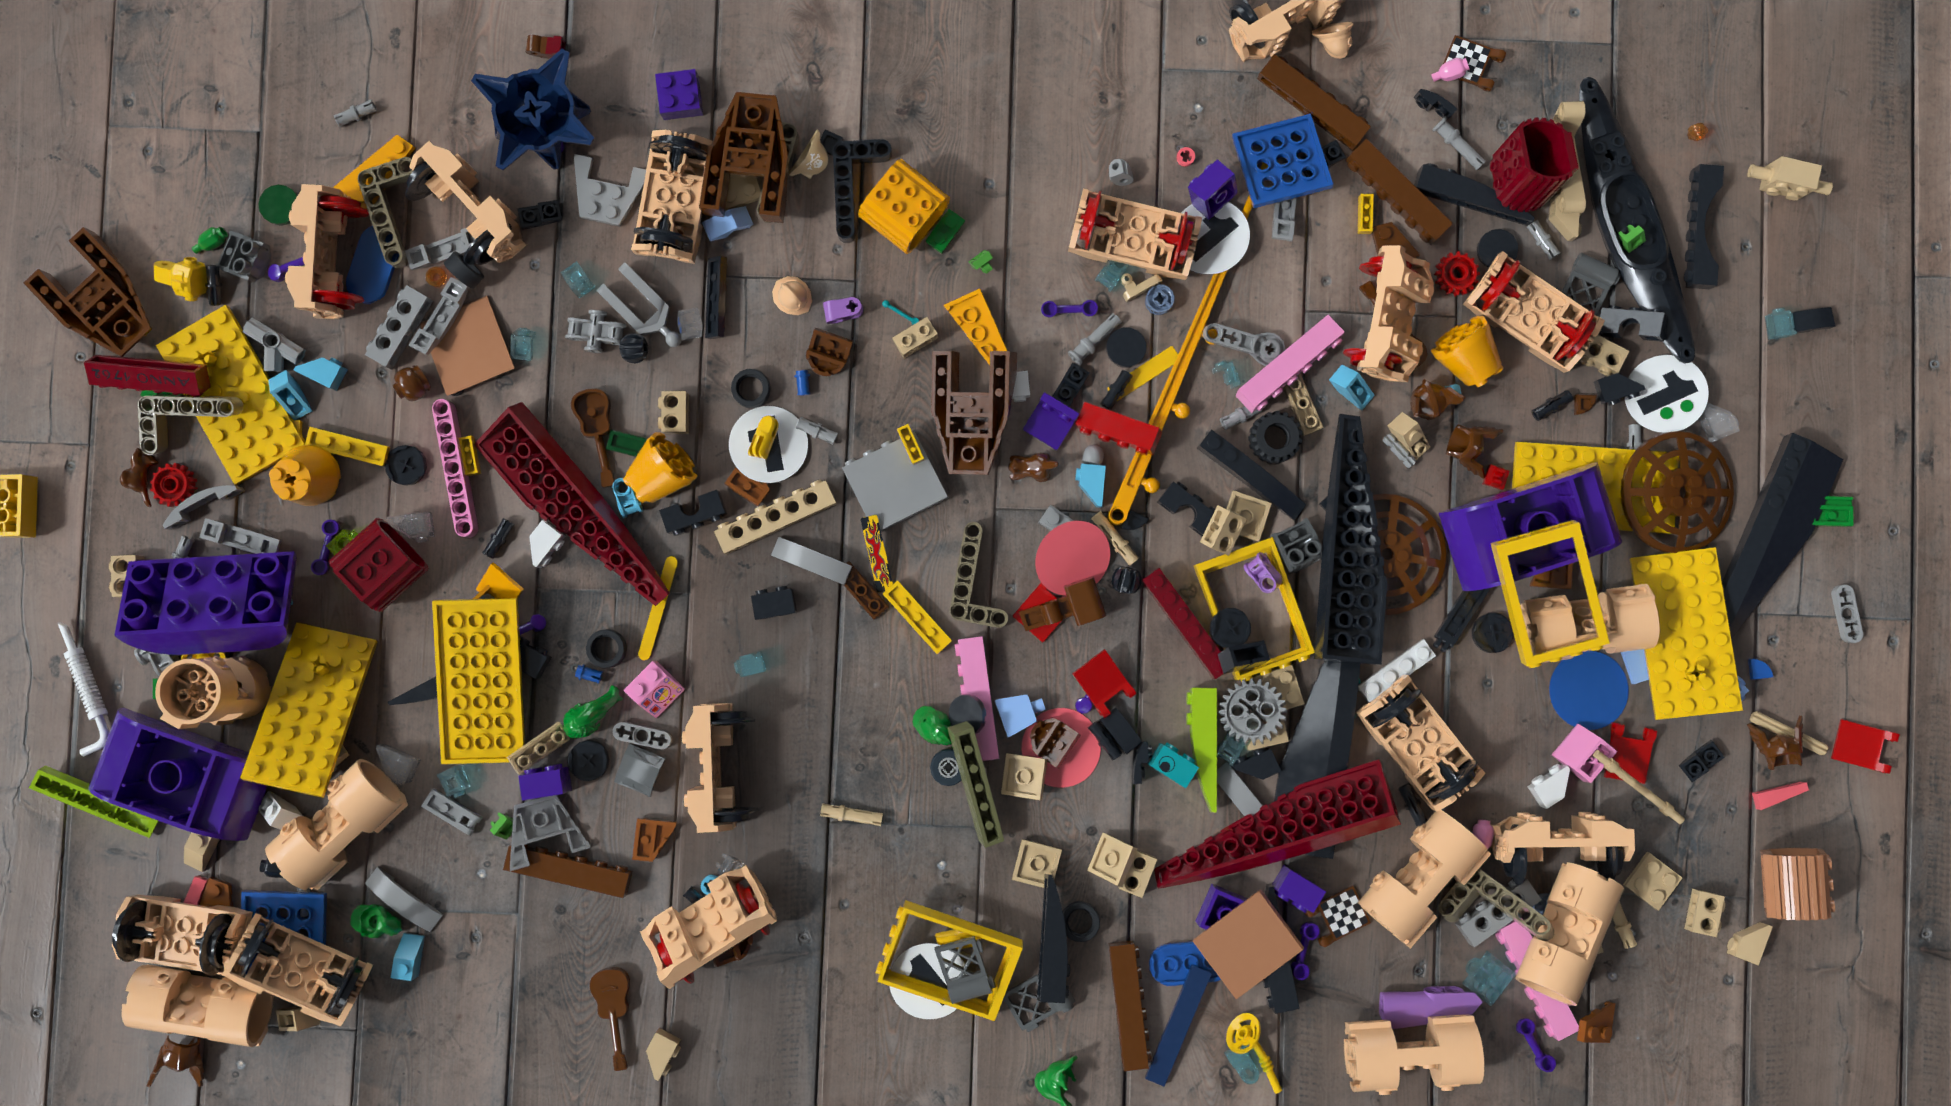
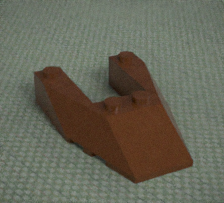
M735 93L725 113V118L721 126L718 127L712 144L707 149L699 209L704 215L724 217L730 174L732 173L764 177L759 215L766 222L784 223L787 202L788 153L776 95Z
M83 227L69 242L95 269L88 278L70 294L50 273L37 269L23 283L64 327L123 357L152 330V327L124 267L95 232Z
M932 351L931 414L934 416L937 426L936 431L941 440L942 452L948 473L989 475L1010 414L1017 375V352L990 351L989 392H959L960 352Z

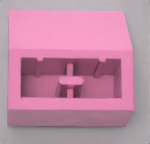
M1576 724L1552 753V756L1561 764L1567 765L1570 771L1583 782L1592 783L1604 768V764L1593 757L1594 752L1599 750L1608 758H1612L1617 751L1599 736Z

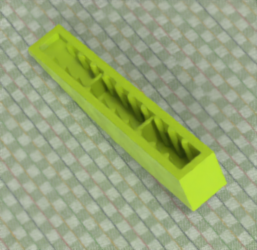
M1191 688L1190 692L1186 694V704L1190 705V713L1186 714V724L1190 725L1193 759L1197 761L1195 765L1199 767L1196 773L1209 811L1217 813V688Z
M46 765L38 769L29 786L34 791L148 838L151 837L158 823V820L113 805L94 796L88 790L89 783Z

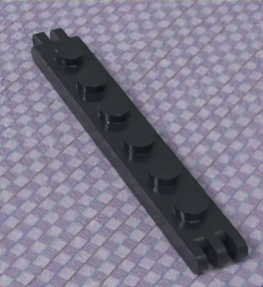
M1491 588L1462 591L1434 635L1436 641L1433 646L1435 648H1438L1441 642H1443L1440 651L1444 653L1448 646L1452 648Z

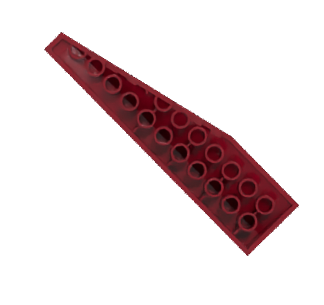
M523 402L508 407L474 443L476 448L528 508L536 510L540 513L542 519L553 523L559 532L567 534L573 543L595 560L599 559L605 564L604 567L620 575V579L626 584L630 583L633 585L635 591L653 605L657 606L670 594L649 559L616 513Z
M1375 760L1294 787L1292 792L1284 793L1277 797L1278 800L1260 807V810L1253 816L1251 814L1244 816L1220 830L1221 833L1216 836L1206 838L1205 842L1197 847L1192 846L1183 855L1175 856L1154 868L1158 889L1268 865L1401 825L1381 761Z

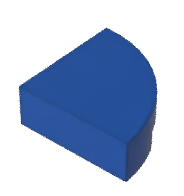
M1748 659L1750 679L1773 677V673L1766 663L1757 659Z

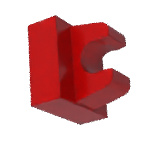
M1490 464L1482 484L1498 490H1504L1510 471Z

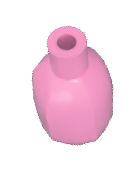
M1454 58L1442 64L1439 71L1431 74L1434 82L1440 79L1452 81L1463 77L1466 71L1470 69L1466 58Z
M1478 820V823L1473 826L1472 834L1489 849L1493 842L1494 828L1490 825V821Z

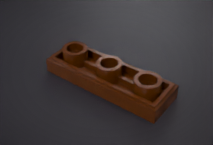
M848 561L846 564L851 565L852 569L844 586L872 619L875 620L889 606L853 564ZM861 586L865 588L863 594L858 593V588Z

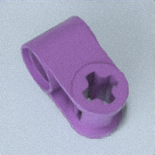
M855 297L829 300L823 303L827 324L856 319L863 313V306ZM852 304L856 305L854 312L850 310V308H852Z
M1259 552L1254 560L1244 564L1246 573L1263 592L1271 593L1281 585L1282 576L1265 554ZM1267 578L1273 580V586L1267 582Z

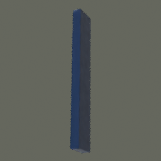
M1194 964L1191 965L1153 1055L1152 1062L1146 1072V1080L1163 1087L1165 1086L1211 977V971Z

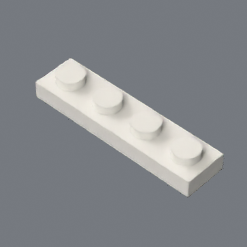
M1422 639L1360 683L1358 689L1369 703L1387 690L1402 675L1412 674L1436 655L1426 641Z

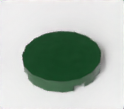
M284 185L270 186L263 191L259 198V212L264 219L272 224L279 226L287 225L290 223L289 212L292 211V204L298 195L295 191Z

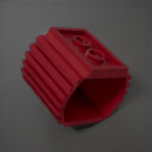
M1536 117L1533 120L1527 119L1526 122L1520 123L1492 155L1493 160L1490 162V171L1494 180L1493 188L1496 191L1497 199L1501 201L1502 206H1510V210L1518 209V212L1523 210L1529 212L1531 209L1535 211L1543 207L1579 169L1572 132H1567L1561 123L1555 124L1554 120L1550 119L1547 121L1543 117L1541 120H1539V117Z
M375 518L329 560V565L333 568V572L359 600L367 604L371 609L383 612L429 569L424 559L388 522L380 518Z

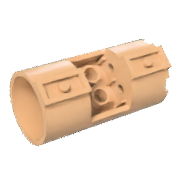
M1648 584L1606 589V592L1598 594L1610 643L1603 645L1602 649L1612 654L1650 649L1657 645L1660 631L1659 616L1654 601L1655 595ZM1566 595L1524 600V603L1520 605L1533 655L1598 637L1588 599L1568 601ZM1567 655L1562 657V660L1572 659L1574 656Z
M214 656L204 659L176 661L161 673L156 684V700L160 710L163 712L160 719L177 729L197 728L200 723L207 722L215 726L232 724L234 720L254 716L266 706L270 697L271 686H269L268 674L260 664L244 656L223 659Z
M364 759L357 760L343 775L338 776L328 784L326 792L329 802L322 810L314 814L313 819L304 816L294 818L290 823H286L282 827L280 834L266 846L265 852L271 864L276 863L277 867L281 870L279 874L292 885L302 890H307L308 888L312 890L314 888L318 891L348 862L343 849L362 831L366 833H372L373 831L379 833L408 806L405 794L399 790L396 784L381 769Z
M1442 810L1435 811L1425 824L1423 823L1414 830L1413 836L1410 839L1419 851L1414 853L1410 857L1409 863L1397 872L1396 878H1393L1383 870L1374 877L1369 890L1357 902L1369 915L1410 949L1436 920L1437 916L1428 908V905L1453 877L1456 881L1465 885L1491 855L1487 851L1486 846L1476 836Z
M1562 863L1543 916L1550 921L1554 928V936L1548 941H1542L1535 936L1531 939L1515 977L1516 980L1551 999L1569 1006H1577L1624 887L1611 878H1608L1606 881L1604 876L1592 869L1574 863ZM1540 926L1538 932H1545L1548 926Z
M147 964L139 966L128 982L125 991L129 993L127 1004H122V1020L125 1026L167 1034L177 1033L207 1038L210 1041L254 1047L261 1045L268 1032V1024L273 1008V995L265 991L258 994L240 986L227 977L221 980L191 975L187 970Z
M1461 1014L1428 1017L1426 1040L1396 1042L1391 1028V1021L1387 1019L1345 1022V1034H1348V1039H1344L1345 1065L1347 1074L1353 1079V1081H1350V1087L1353 1092L1376 1091L1379 1092V1095L1392 1094L1391 1091L1397 1090L1399 1086L1400 1068L1402 1070H1413L1417 1065L1430 1070L1434 1085L1441 1088L1442 1091H1452L1454 1087L1460 1085L1481 1084L1483 1081V1046L1473 1015Z

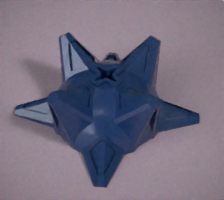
M561 49L539 69H529L512 74L508 78L475 74L471 82L492 104L491 112L494 120L496 139L500 140L495 165L497 168L504 170L525 152L534 151L553 170L559 169L561 142L591 145L594 141L592 134L579 121V119L590 114V106L573 94L565 85L570 52Z

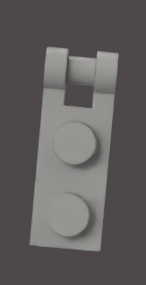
M435 788L430 791L421 806L470 836L475 831V825L480 823L483 818ZM464 817L470 819L467 824L462 822Z

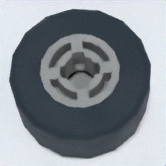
M947 748L937 752L932 758L930 765L931 775L935 781L945 786H952L961 782L962 779L954 750Z

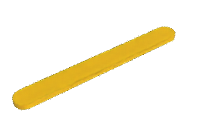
M673 556L665 560L660 577L669 592L678 564L677 559ZM668 596L657 606L652 605L638 653L641 660H648L651 656Z

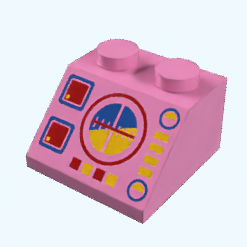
M652 661L623 691L640 707L655 718H658L685 688L657 661Z

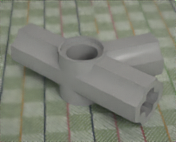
M251 318L243 327V333L264 346V371L283 372L284 358L296 365L303 360L306 352L304 348L255 318ZM276 336L278 341L277 344L273 346L272 339Z

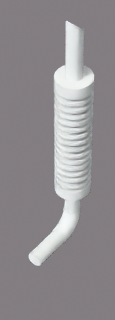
M57 622L68 649L64 656L68 667H71L70 671H72V677L75 679V685L78 686L77 690H80L78 692L81 694V700L84 701L83 705H86L84 706L87 709L85 711L88 713L89 720L95 719L100 731V739L96 743L80 749V754L84 757L104 748L109 735V729L103 716L107 715L108 712L106 708H103L105 704H102L104 703L101 700L102 696L98 693L99 689H96L98 686L95 685V678H92L93 674H91V668L88 666V660L85 659L86 655H84L83 648L76 647L68 625Z

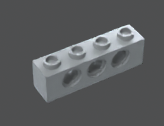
M407 285L398 293L397 302L394 306L390 307L387 312L388 317L384 323L379 325L376 337L366 347V356L391 370L433 302L430 298ZM411 305V311L405 314V307ZM400 322L401 328L398 331H395V324ZM390 339V346L385 349L384 342Z
M1512 879L1508 883L1509 886L1506 887V889L1513 894L1516 893L1517 897L1531 907L1542 900L1528 879H1525L1522 885H1516ZM1508 900L1504 906L1510 907L1513 903ZM1482 901L1475 906L1476 909L1471 913H1464L1455 925L1471 946L1476 947L1513 921V919L1502 911L1494 915L1493 909L1495 906L1489 901ZM1480 917H1483V918H1484V923H1483V925L1480 926V927H1477V925H1476L1477 919L1480 918Z

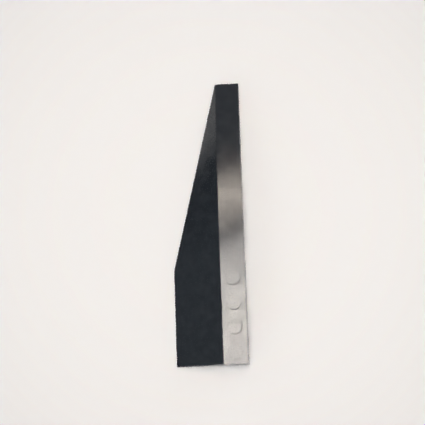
M1339 414L1325 514L1314 659L1382 665L1387 578L1384 575V559L1381 557V541L1377 533L1378 523L1373 492H1371L1369 484L1371 482L1370 474L1367 472V456L1364 453L1363 447L1364 437L1360 416Z
M1795 433L1785 435L1782 439L1722 581L1731 639L1812 535L1816 526L1812 524L1815 518L1818 521L1823 510L1820 508L1822 505H1825L1827 500L1825 497L1829 495L1844 460L1814 441Z
M1324 661L1321 664L1320 673L1317 680L1314 681L1302 710L1300 721L1296 724L1295 733L1291 742L1289 741L1285 757L1279 765L1281 772L1278 773L1274 801L1278 800L1277 797L1282 794L1292 792L1294 787L1347 770L1361 663ZM1335 845L1309 852L1305 855L1333 859Z

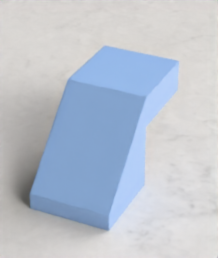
M746 206L729 209L725 211L724 217L714 216L705 220L702 224L709 241L728 237L733 231L750 228L753 222Z

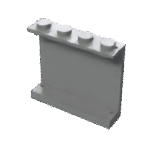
M913 432V435L924 457V460L919 463L912 464L900 438L894 442L892 440L886 441L881 444L882 448L876 451L874 449L868 450L863 453L864 457L858 460L856 458L850 459L845 462L846 466L842 467L866 517L878 516L881 532L948 499L915 432Z

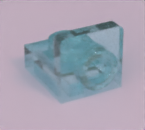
M577 261L561 272L568 286L578 298L583 297L595 288V285Z
M518 328L511 334V359L527 361L533 359V339L536 337V332L530 331L528 328Z
M1224 360L1215 364L1212 374L1224 371L1223 379L1226 386L1230 385V388L1234 389L1241 385L1233 361L1227 363Z

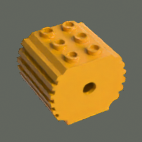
M898 159L867 195L860 206L858 215L905 254H908L918 247L939 221L948 207L950 197L903 159Z

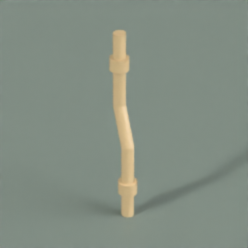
M1599 750L1594 752L1593 757L1604 764L1606 770L1610 773L1614 772L1627 784L1645 796L1659 808L1661 813L1665 816H1670L1678 824L1684 822L1685 818L1674 810V806L1667 801L1664 802L1619 767L1617 761L1613 758H1608Z

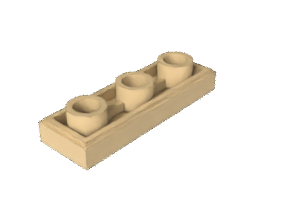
M1300 373L1297 375L1298 379L1292 385L1286 384L1283 388L1305 436L1324 427ZM1300 400L1305 402V407L1300 406Z
M557 722L507 758L516 773L520 775L524 770H528L571 738L566 735L562 724Z

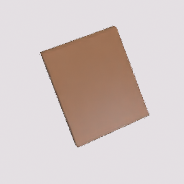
M488 296L463 305L449 331L431 351L447 396L515 368ZM428 320L420 323L422 330Z
M1261 889L1193 940V943L1235 999L1245 994L1304 949V946Z

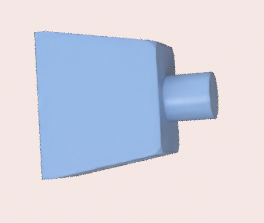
M1027 694L995 700L1007 737L1037 722L1035 713L1046 710L1042 698L1030 702Z

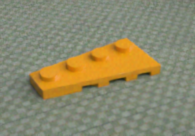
M396 135L333 188L340 189L344 194L350 196L351 199L361 202V207L368 210L358 183V174L365 169L402 157H409L415 150V147L399 135ZM388 171L385 174V178H391L393 171ZM373 177L367 178L366 185L372 184ZM376 196V197L373 198V200H372L373 205L375 204V202L378 200V198H379L380 196Z
M980 288L943 305L989 365L990 351H1008Z

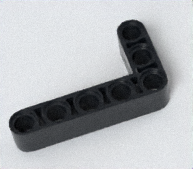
M887 140L840 141L833 147L836 231L838 238L843 243H851L856 237L853 164L889 161L892 157V148ZM881 147H885L888 149V152L882 155L878 153V150ZM865 148L868 152L862 156L858 154L859 149ZM846 149L848 153L845 156H839L838 151ZM841 169H847L849 171V173L846 176H840L838 174ZM842 189L850 191L847 196L839 195ZM847 208L851 211L848 216L840 215L842 209ZM845 228L851 229V234L849 236H843L841 235V231Z

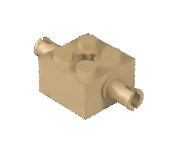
M1783 156L1765 167L1752 164L1747 173L1748 177L1761 179L1759 190L1765 191L1766 194L1772 196L1783 195L1789 200H1798L1811 192L1828 196L1833 188V183L1819 180L1822 165Z

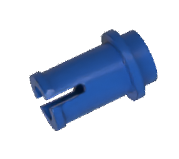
M808 370L796 371V375H794V378L797 380L798 396L810 395L808 378L810 374H808Z
M584 664L582 666L578 665L575 677H578L579 680L585 679L600 683L603 671L585 667L586 665Z

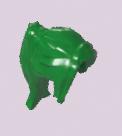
M611 685L609 691L598 699L592 700L583 706H580L581 704L578 703L574 708H570L565 713L563 719L566 735L571 738H584L597 731L600 723L596 725L597 721L603 719L605 714L618 701L623 700V697L619 695L618 687Z

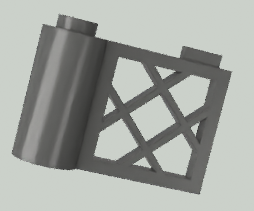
M1580 253L1572 266L1562 293L1566 296H1571L1577 302L1575 294L1585 290L1589 302L1581 304V306L1590 304L1591 309L1595 312L1594 315L1600 317L1601 310L1599 309L1609 288L1612 285L1615 286L1620 279L1619 269ZM1574 277L1580 279L1584 287L1575 292L1571 285ZM1598 287L1603 291L1599 298L1592 300L1589 289Z
M975 936L935 947L934 950L952 1004L993 993V988H996L993 976H989L980 953L983 952L980 939L976 940ZM972 943L974 950L971 955L960 951L964 945ZM949 950L955 954L951 961L942 957L941 952ZM958 955L968 959L964 967L954 963ZM972 961L978 964L981 970L972 972L967 967ZM953 967L961 972L959 976L950 978L948 971Z
M1037 974L1006 991L1004 1000L1021 1030L1026 1029L1027 1032H1030L1039 1027L1038 1022L1058 1011L1068 1012L1074 1007L1075 999L1070 990L1068 998H1065V1003H1048L1051 1009L1047 1012L1037 1010L1038 1000L1035 1009L1023 1006L1025 996L1037 999V995L1026 992L1029 984L1036 981L1038 985ZM1013 993L1023 995L1021 1005L1012 1003L1009 995ZM1021 1010L1032 1012V1020L1024 1024L1020 1017Z

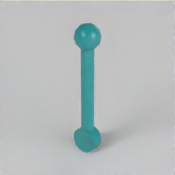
M888 300L882 302L883 307L890 308L911 321L912 325L919 322L918 318L910 317L891 305Z

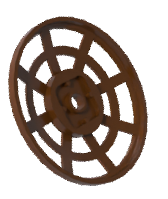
M1666 432L1645 441L1630 457L1621 480V504L1631 529L1636 536L1650 547L1666 553L1698 550L1712 542L1725 527L1729 519L1734 497L1733 479L1725 458L1712 443L1690 432ZM1670 438H1676L1678 450L1667 452L1659 458L1649 451L1650 448L1661 441ZM1685 438L1697 440L1707 446L1712 451L1708 458L1695 451L1687 450ZM1679 456L1680 468L1670 470L1664 464L1670 458ZM1688 456L1696 458L1703 463L1698 471L1689 468ZM1644 457L1652 464L1646 475L1644 487L1631 488L1634 471L1641 458ZM1717 459L1723 468L1727 489L1721 488L1719 476L1713 466ZM1659 470L1664 477L1659 484V488H1651L1653 477L1656 471ZM1708 471L1711 472L1714 479L1715 488H1707L1703 479ZM1682 487H1684L1686 490V495L1684 497H1681L1680 495V489ZM1631 496L1644 497L1646 510L1652 519L1644 527L1640 525L1634 513ZM1651 496H1659L1660 503L1664 508L1658 514L1653 507ZM1707 496L1715 497L1714 506L1710 514L1703 507ZM1721 497H1727L1724 515L1717 527L1713 518L1719 509ZM1698 513L1703 522L1695 527L1688 528L1689 516ZM1670 514L1680 517L1679 528L1672 527L1663 520ZM1659 526L1666 532L1678 535L1676 547L1660 543L1652 538L1649 533ZM1707 526L1711 535L1706 540L1693 546L1684 547L1686 535L1699 532Z
M1377 494L1373 495L1374 501L1391 500L1390 512L1376 513L1377 519L1389 518L1388 528L1377 531L1381 541V557L1382 551L1385 548L1390 549L1392 552V557L1389 560L1384 559V575L1387 580L1388 578L1398 576L1404 584L1402 588L1387 590L1386 597L1409 592L1414 601L1409 605L1399 608L1385 609V615L1400 614L1421 605L1438 587L1446 565L1445 540L1436 520L1421 505L1399 495ZM1399 502L1416 508L1428 520L1418 526L1409 517L1398 513ZM1397 519L1407 523L1414 530L1407 536L1397 532ZM1432 527L1436 531L1440 542L1441 560L1429 558V544L1424 533ZM1418 537L1423 546V556L1412 554L1410 543ZM1410 563L1422 564L1419 573L1411 581L1405 572ZM1428 566L1439 568L1431 587L1425 594L1420 596L1415 586L1424 577Z

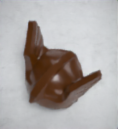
M1423 379L1422 384L1411 395V410L1414 417L1433 420L1440 416L1449 404H1461L1465 397L1451 387H1443Z
M1457 424L1449 439L1446 454L1459 459L1460 464L1466 467L1468 471L1484 479L1483 465L1476 462L1475 459L1485 450L1483 438L1495 439L1503 433V429L1488 428L1487 426L1469 428Z
M1803 716L1798 717L1794 728V737L1777 734L1767 740L1763 731L1751 723L1747 724L1750 730L1749 734L1753 738L1752 741L1756 744L1760 753L1765 755L1768 769L1774 770L1776 766L1789 764L1802 766Z
M167 1035L146 1086L150 1088L162 1066H166L175 1072H181L189 1068V1072L197 1085L202 1087L204 1070L199 1053L201 1039L194 1036L188 1045L172 1042L169 1039V1035Z

